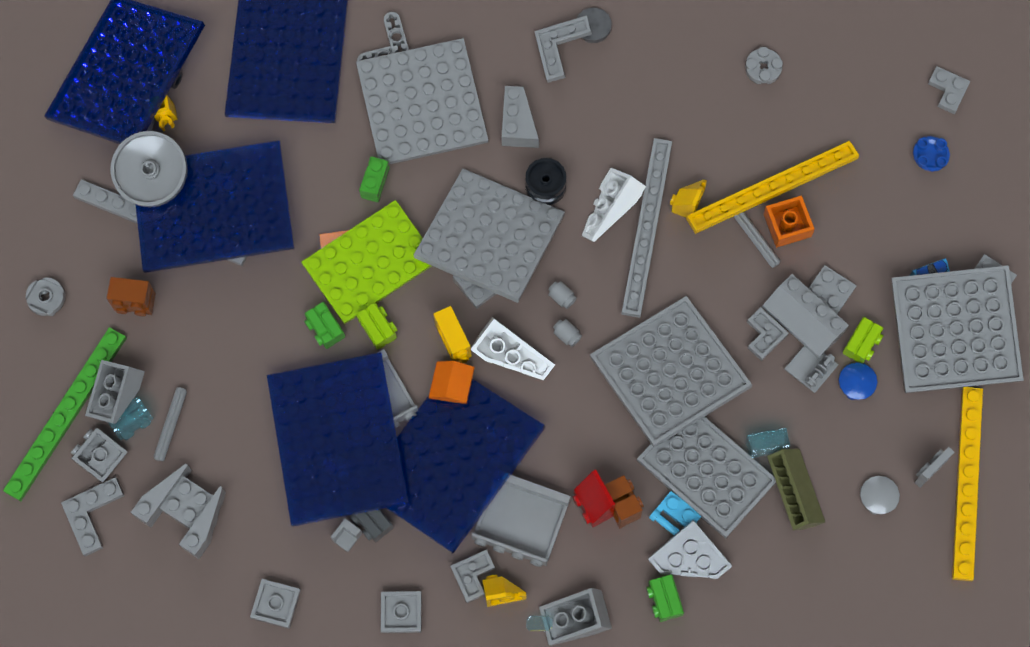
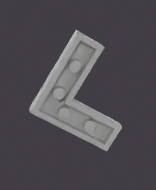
M587 15L534 31L548 83L566 78L557 45L592 35Z
M116 477L61 502L84 556L103 548L88 513L124 497Z

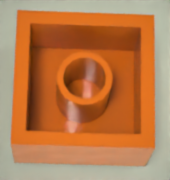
M802 195L765 207L763 215L776 248L812 237L815 228Z

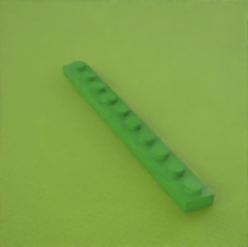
M110 327L108 328L3 490L5 493L20 502L23 500L91 395L101 360L112 362L127 339L126 336Z

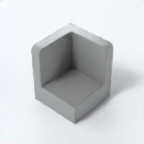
M345 518L332 534L331 539L338 546L349 552L362 535V531Z

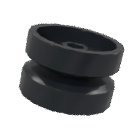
M551 158L535 160L526 171L525 184L527 195L539 203L548 205L559 202L566 192V171L558 161Z

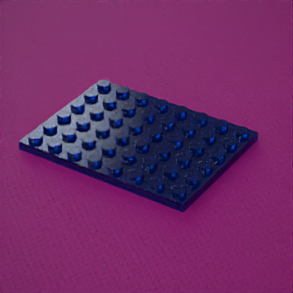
M110 0L44 117L49 121L121 144L133 134L147 131L204 29L205 24L203 21L133 0Z
M238 0L225 116L336 123L348 0Z
M280 140L185 155L188 168L187 177L183 188L177 196L169 202L156 207L136 205L144 273L295 249Z
M381 352L267 375L292 527L409 503Z
M473 379L467 404L429 399L428 396L416 412L417 416L411 418L359 487L361 492L369 495L377 503L452 554L546 428L544 424Z

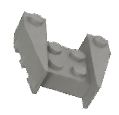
M185 463L144 494L131 513L149 527L153 526L162 512L166 513L189 529L179 545L185 551L200 559L211 543L213 530L217 524L218 514L226 492L220 486L215 494L212 495L187 479L192 470Z

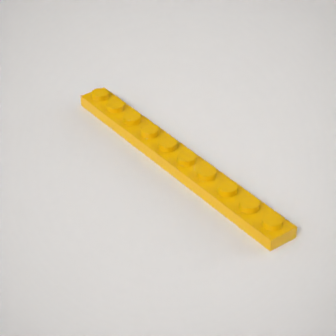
M848 141L687 215L686 220L694 233H699L859 158V154L852 143Z
M963 387L961 396L952 579L963 581L974 580L982 388Z

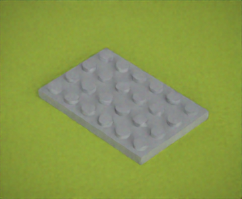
M706 417L701 418L655 448L650 444L637 458V461L694 509L701 518L725 539L776 483L775 477Z

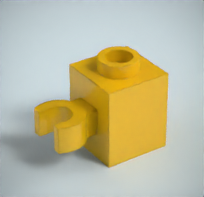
M164 94L150 99L152 115L159 123L161 130L164 132L165 125L168 123L171 128H174L175 124L173 121L178 120L175 105L168 95Z

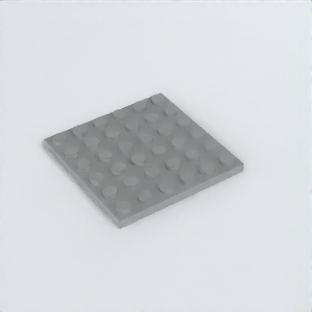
M464 38L356 61L379 159L386 160L389 164L488 143V136Z
M462 169L415 251L414 258L518 303L565 212L548 204L539 203L527 195Z
M1009 265L891 278L905 393L1024 381Z
M687 296L590 354L594 364L654 448L752 387L751 382Z

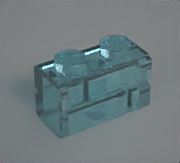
M136 397L128 405L116 424L110 422L108 424L120 440H128L134 436L136 430L149 426L153 417L140 398Z
M781 428L777 431L771 430L749 434L745 439L748 454L752 458L771 455L781 449L790 448L786 428Z

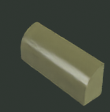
M781 449L767 456L793 530H803L825 523L800 449Z

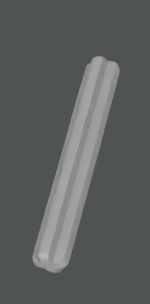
M744 212L735 215L736 221L772 268L779 265L780 259Z
M177 387L153 456L157 461L165 460L187 393L184 388Z

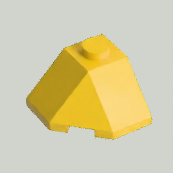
M703 179L680 188L677 195L673 194L670 205H672L671 212L683 217L695 212L706 188L707 180Z
M490 575L486 577V580H482L487 607L527 599L524 590L502 576Z

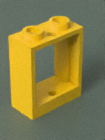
M449 306L433 313L435 326L452 361L463 364L469 361V358L472 357L471 347L452 307Z

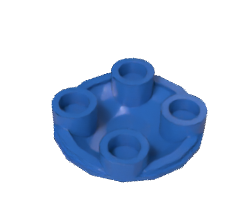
M928 136L918 140L913 149V156L919 167L933 172L939 171L947 165L950 152L945 139Z
M859 362L851 363L844 367L839 374L840 388L850 400L866 399L876 390L877 376L873 369L866 364Z

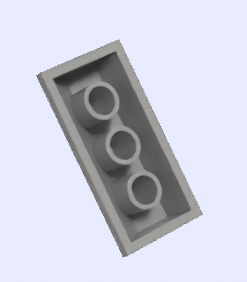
M793 274L774 291L762 306L818 359L843 336L849 327L842 318Z

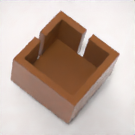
M111 277L106 299L116 313L127 314V312H134L137 316H146V314L152 315L156 293L149 281Z
M623 475L605 484L615 502L613 517L619 529L641 518L644 505L640 497L634 495L633 490L635 489L630 479L627 480Z

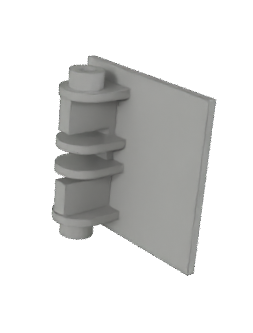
M803 346L785 367V370L815 393L839 364L834 361L835 357L832 354L827 356L824 353L818 359L810 350Z

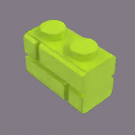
M373 303L356 314L359 323L377 350L396 340L395 332H397V328L392 321L390 323L385 317L388 315L382 306L378 307L376 303Z
M863 317L842 353L859 363H864L865 359L869 361L875 352L872 350L874 344L879 345L884 336L881 334L883 327Z

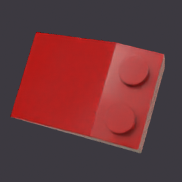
M595 469L574 489V496L572 497L576 506H581L584 512L582 513L586 524L590 523L592 528L612 518L615 510V502Z

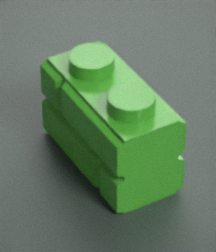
M370 157L359 189L361 198L379 202L390 170L388 161Z
M324 302L305 313L306 320L304 322L309 330L313 329L316 335L314 338L319 346L324 345L328 349L345 338L343 330Z
M673 575L650 580L646 590L649 599L653 598L655 606H652L654 617H658L659 621L663 622L683 616L684 611Z

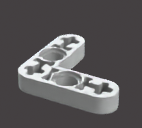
M389 12L384 16V25L390 46L362 53L358 56L357 61L370 59L374 56L379 57L381 54L399 52L398 46H401L402 51L409 50L402 23L397 13ZM391 18H393L396 28L392 29ZM398 33L402 37L400 40L395 41L391 38L393 34Z

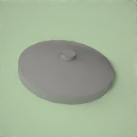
M143 131L129 136L118 146L112 157L110 170L113 184L121 196L138 206L156 207L169 202L177 196L185 184L188 168L183 150L172 138L160 132Z

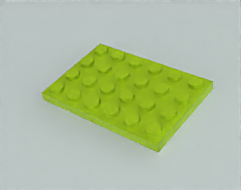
M396 200L301 262L344 325L357 317L356 314L366 309L373 303H378L432 267L414 258V253L423 238Z

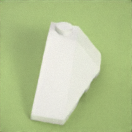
M610 168L600 185L601 193L599 199L594 201L595 210L589 215L582 236L595 242L636 204L646 186L631 175Z
M493 317L482 329L471 347L474 353L487 362L544 380L555 366V364Z

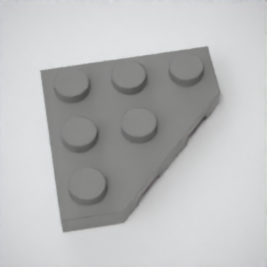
M694 520L648 557V560L658 572L664 575L671 574L718 579L732 567V564Z

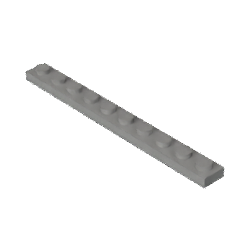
M654 138L645 184L646 188L644 189L621 315L638 318L641 316L672 141Z
M82 179L73 194L75 199L240 266H243L250 252V248L151 207L135 205L119 194Z

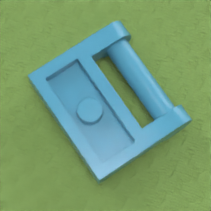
M672 491L669 492L649 517L653 522H658L673 535L680 530L660 515L662 511L683 527L692 520L697 523L701 518L694 509Z

